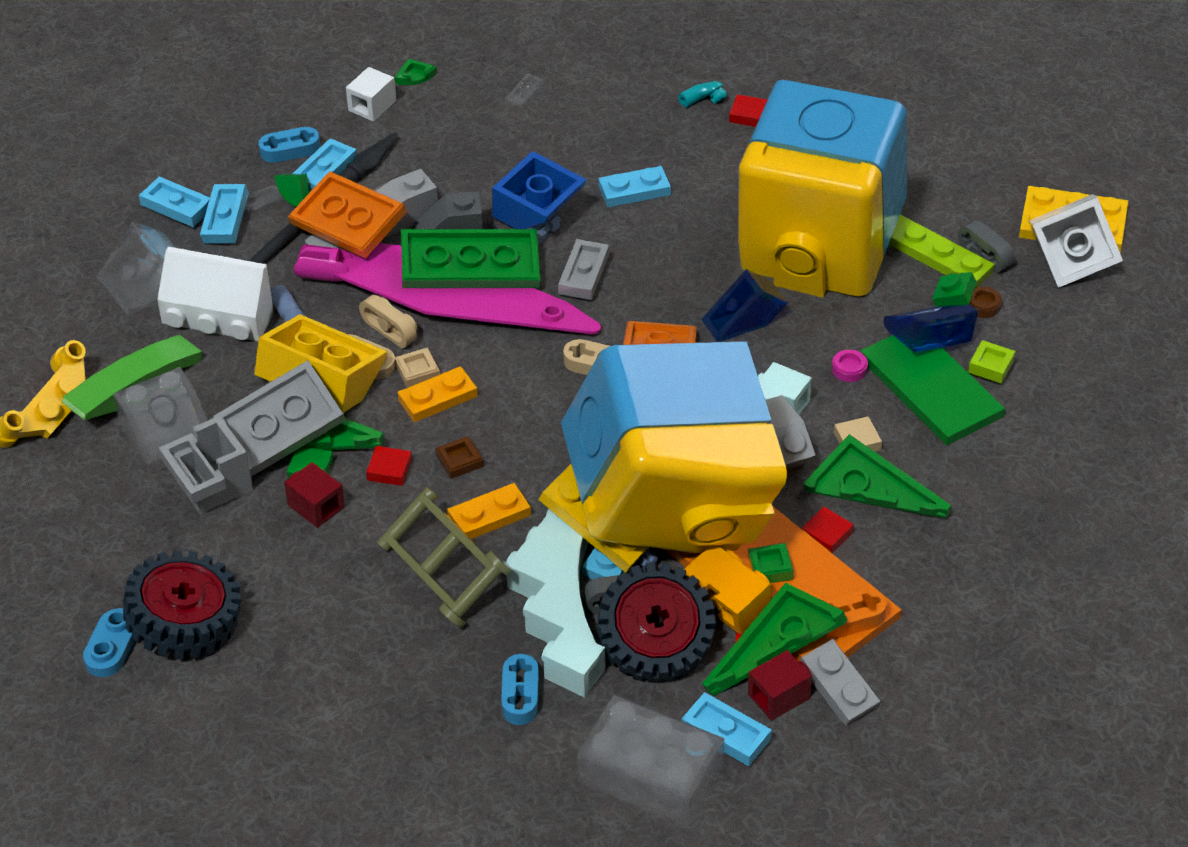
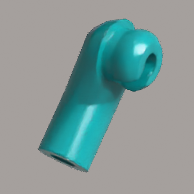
M712 81L697 84L679 93L678 101L685 108L710 96L713 103H718L727 97V92L723 89L724 85L721 82Z

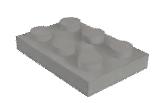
M308 360L214 415V418L220 415L246 450L251 477L346 421L344 414Z

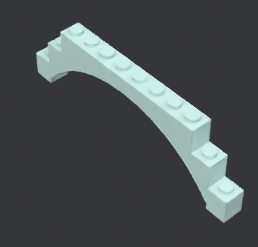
M775 362L771 364L765 373L758 375L765 400L783 395L799 415L810 402L812 377ZM548 509L546 517L538 527L534 526L529 531L526 541L520 549L513 551L509 555L506 563L514 571L509 577L507 576V587L528 597L523 608L526 633L547 642L541 657L544 662V678L585 698L605 672V647L597 644L585 618L579 591L581 568L589 542Z

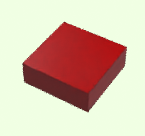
M737 94L729 113V123L756 127L768 99Z
M376 446L366 471L367 481L403 486L412 462V451Z
M823 507L801 529L833 553L853 534L854 524L828 508Z

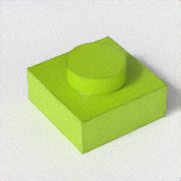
M982 340L969 363L968 373L1002 384L1014 362L1016 351Z

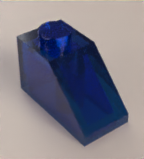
M746 269L701 320L716 341L722 342L766 327L788 302L772 281Z

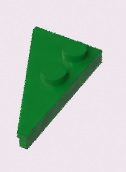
M785 582L703 681L702 685L706 692L715 696L748 678L749 671L788 650L790 653H793L844 625L847 617L843 610Z

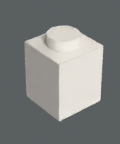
M368 67L346 87L348 111L375 121L396 102L394 77Z

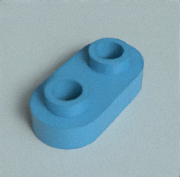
M123 608L112 609L102 615L83 652L86 669L94 676L108 677L117 673L123 667L135 642L133 632L128 633L126 629V621L123 619Z

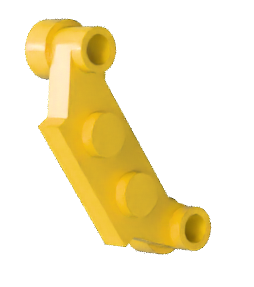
M71 340L65 346L58 348L50 360L51 368L55 372L52 378L23 411L10 410L0 417L1 448H8L14 445L19 438L41 435L48 439L71 412V409L64 405L62 400L63 396L85 381L84 356L86 349L81 342Z

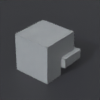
M220 415L193 427L194 435L190 433L158 448L160 458L199 514H203L253 491L247 452Z

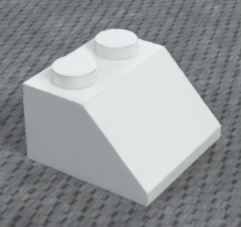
M1093 194L1029 220L1037 243L1058 288L1123 261L1098 197Z

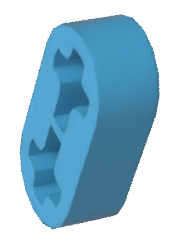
M300 127L269 133L259 140L261 158L271 163L311 156L320 148L319 133L311 127Z
M516 654L509 657L503 665L502 713L506 721L511 724L524 725L533 721L537 716L539 671L538 664L533 657L526 654ZM519 669L525 670L524 682H517L516 674ZM516 696H524L523 709H515Z

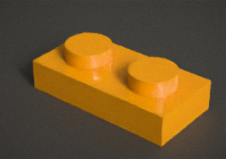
M461 366L397 392L398 401L413 422L478 397L477 387Z
M512 483L448 508L447 513L470 539L531 516V507L516 484Z

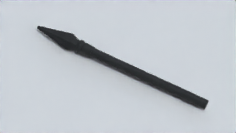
M397 132L358 153L354 162L348 164L340 176L356 183L363 178L365 173L375 169L397 137ZM289 223L249 261L266 264L302 229Z

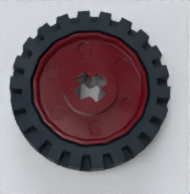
M173 550L171 558L168 557L166 552L158 553L156 561L151 556L144 560L143 566L138 564L133 569V574L129 575L125 586L123 619L126 621L128 633L133 632V639L137 643L144 641V648L150 652L156 646L158 647V655L167 657L169 651H174L175 659H183L184 652H189L192 659L200 656L201 649L208 655L214 652L215 645L218 648L223 647L226 644L227 638L231 639L235 627H237L241 604L240 586L238 581H234L235 575L231 570L225 572V565L220 561L212 565L213 557L204 555L201 560L197 559L198 552L189 551L188 557H182V550Z
M655 562L646 563L645 568L641 569L637 565L632 567L629 573L623 572L617 576L616 582H612L603 596L597 624L600 645L605 647V652L608 654V660L611 664H617L621 673L624 675L630 673L633 675L634 680L641 682L643 678L649 679V683H658L659 680L665 679V682L674 681L677 676L682 678L689 674L692 668L695 669L706 656L714 636V605L712 600L709 601L708 599L709 593L706 588L699 586V580L694 575L689 578L686 576V570L678 567L677 571L671 569V564L662 563L661 567H655ZM657 618L658 623L663 622L662 627L655 628L654 622L649 624L650 619Z

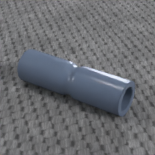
M278 285L270 290L272 304L284 319V322L299 314L305 316L286 286Z

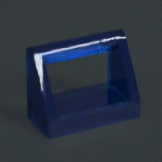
M970 304L938 306L885 316L884 326L915 353L972 342L978 310Z

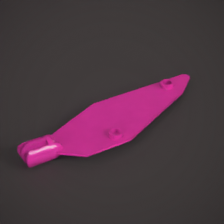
M379 243L365 259L340 248L304 244L300 249L294 267V273L299 278L330 282L344 280L427 315L585 334H597L601 330V325L567 301L535 288H402L400 245Z

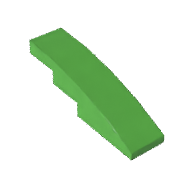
M180 334L153 343L119 359L92 375L63 396L62 403L83 420L137 405L142 401L143 391L171 382L173 371L200 362L202 351Z

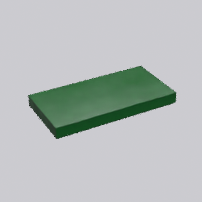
M401 229L402 288H540L537 229Z
M918 324L912 325L860 350L868 360V368L946 446L1004 417L1005 408Z

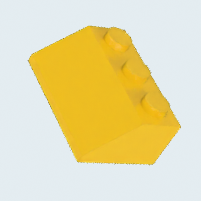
M299 314L259 337L254 375L268 380L270 383L308 360L342 413L363 401L387 358V351Z

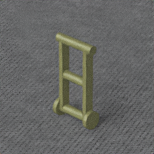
M427 486L382 535L377 543L385 551L388 552L393 548L444 601L440 605L439 610L451 622L462 629L467 623L462 617L502 572L509 577L514 570L492 550L486 555L434 502L438 495ZM428 508L451 532L427 559L420 564L398 540ZM463 543L485 568L455 600L432 575L454 550Z

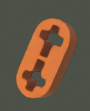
M862 589L824 600L843 610L847 617L844 625L829 632L824 637L840 638L875 628L885 621L887 600L877 590Z

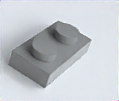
M576 239L558 284V294L592 300L609 257V245Z
M833 639L801 657L800 661L804 662L811 672V682L846 726L878 707L880 700Z

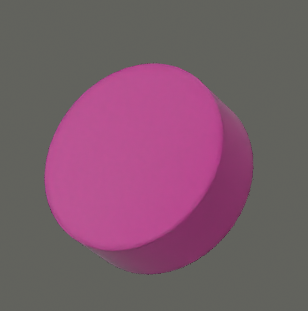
M843 350L833 357L832 372L838 379L846 382H855L861 380L867 374L868 360L861 352Z

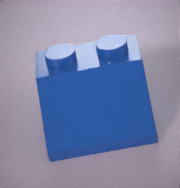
M532 151L492 187V217L514 229H526L547 222L586 185V179Z

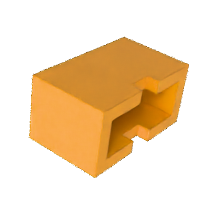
M710 545L684 569L686 570V576L690 578L694 575L699 580V586L706 588L709 593V601L712 600L713 605L721 611L718 614V618L737 633H744L772 599L771 583L768 578L760 571L755 570L753 572L742 563L741 559L733 551H725L718 545Z

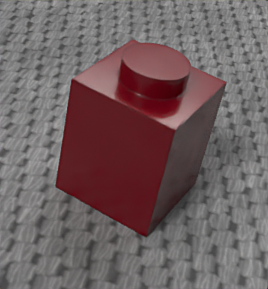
M313 462L300 471L293 473L284 482L288 506L316 528H319L345 508L342 484Z
M786 650L749 671L748 696L773 721L810 699L811 672L804 662L797 661Z

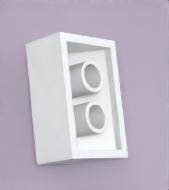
M174 247L167 248L157 299L162 323L175 328L184 327L200 330L207 334L216 333L232 336L239 340L258 341L259 337L264 334L274 314L267 264Z

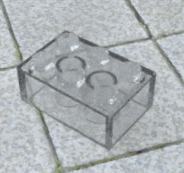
M613 695L577 754V781L597 791L690 827L724 766L725 738Z

